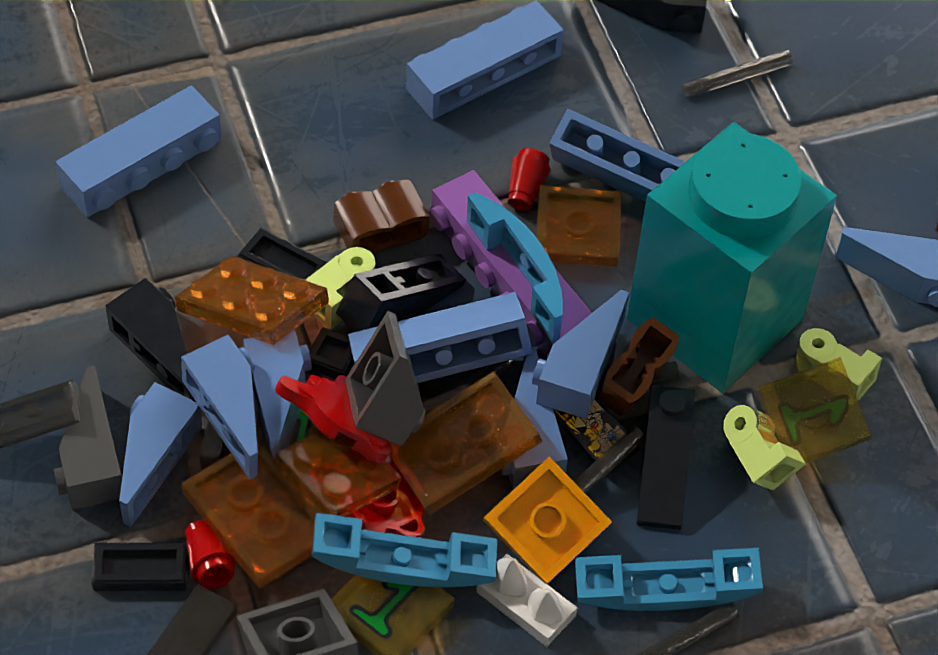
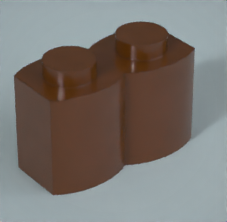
M411 180L387 181L374 191L350 192L334 202L333 221L347 249L353 247L365 248L374 255L389 246H402L418 241L428 235L430 216Z
M655 318L644 322L634 333L623 354L612 363L601 380L596 393L599 401L619 416L630 412L646 393L653 378L662 371L674 354L678 345L679 335Z

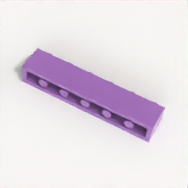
M474 170L433 189L432 208L429 210L432 223L437 230L444 231L451 239L457 255L463 260H468L475 269L477 279L484 288H490L496 296L516 292L525 316L531 346L537 347L547 360L552 345L555 342L552 343L530 312L532 286L502 245L487 251L466 222L468 195L476 192L502 207H504L503 204ZM556 270L563 299L561 338L592 312ZM615 342L614 348L612 350L605 371L608 370L614 362L617 342Z

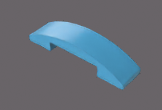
M476 192L468 195L466 222L487 251L499 245L505 248L532 286L531 314L552 343L559 340L563 316L562 290L554 265L544 247L521 220L500 204Z
M316 513L312 557L339 570L378 581L424 587L473 586L493 583L496 579V538L452 532L449 542L361 530L362 519Z
M759 548L713 550L712 559L628 564H622L621 555L575 557L578 603L596 607L632 611L684 610L725 604L763 593Z

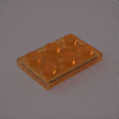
M230 256L177 294L175 302L179 312L274 345L328 304L329 297L326 287L275 271L272 268H266L245 261L238 257Z
M493 371L425 415L420 428L416 432L410 433L403 446L389 441L391 447L389 456L430 516L543 441L538 431Z
M257 439L258 466L256 477L249 480L231 453L184 481L181 485L182 492L260 589L312 556L314 522L316 513L319 512Z

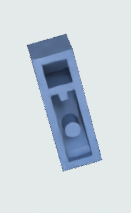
M843 227L836 250V259L916 303L931 304L938 307V240Z
M620 290L552 345L547 360L539 359L532 379V384L538 386L537 404L587 419L625 319L629 292Z
M295 329L243 339L244 348L249 353L254 365V370L251 372L253 393L273 468L283 465L300 410L294 404L277 395L275 386L282 376H288L299 382L306 383L305 371L312 370L307 344L299 346Z
M226 335L181 357L182 382L250 480L257 476L258 466L251 374L254 370V365L244 347L238 348L230 336Z
M536 350L532 351L533 354L526 356L505 429L504 448L497 451L501 475H509L512 490L549 456L566 473L568 459L553 408L536 403L538 386L532 384L533 374L539 361Z
M154 382L145 395L137 397L130 410V423L119 499L123 524L132 527L203 428L201 409L197 402Z

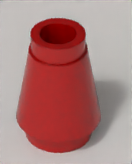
M523 148L519 151L518 155L513 157L509 198L507 201L511 208L518 211H529L551 172V167L549 166L550 159L542 151L533 148Z
M200 520L191 523L185 530L193 580L206 589H216L226 585L234 576V557L209 522Z

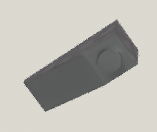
M95 365L85 369L59 447L62 467L54 468L59 495L68 493L72 510L120 499L122 477Z

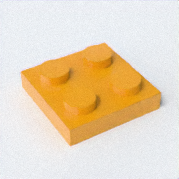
M550 456L483 518V521L528 569L546 584L555 578L612 523Z

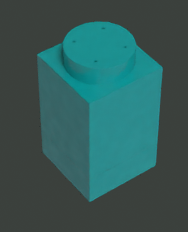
M732 122L647 195L627 320L639 328L647 320L655 318L678 334L679 341L673 356L723 394L804 319L837 195L802 171L793 156L780 144L766 137L751 134L737 123Z

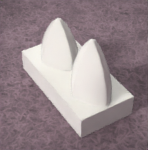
M508 554L496 563L495 581L493 583L477 585V593L546 647L576 617V606Z

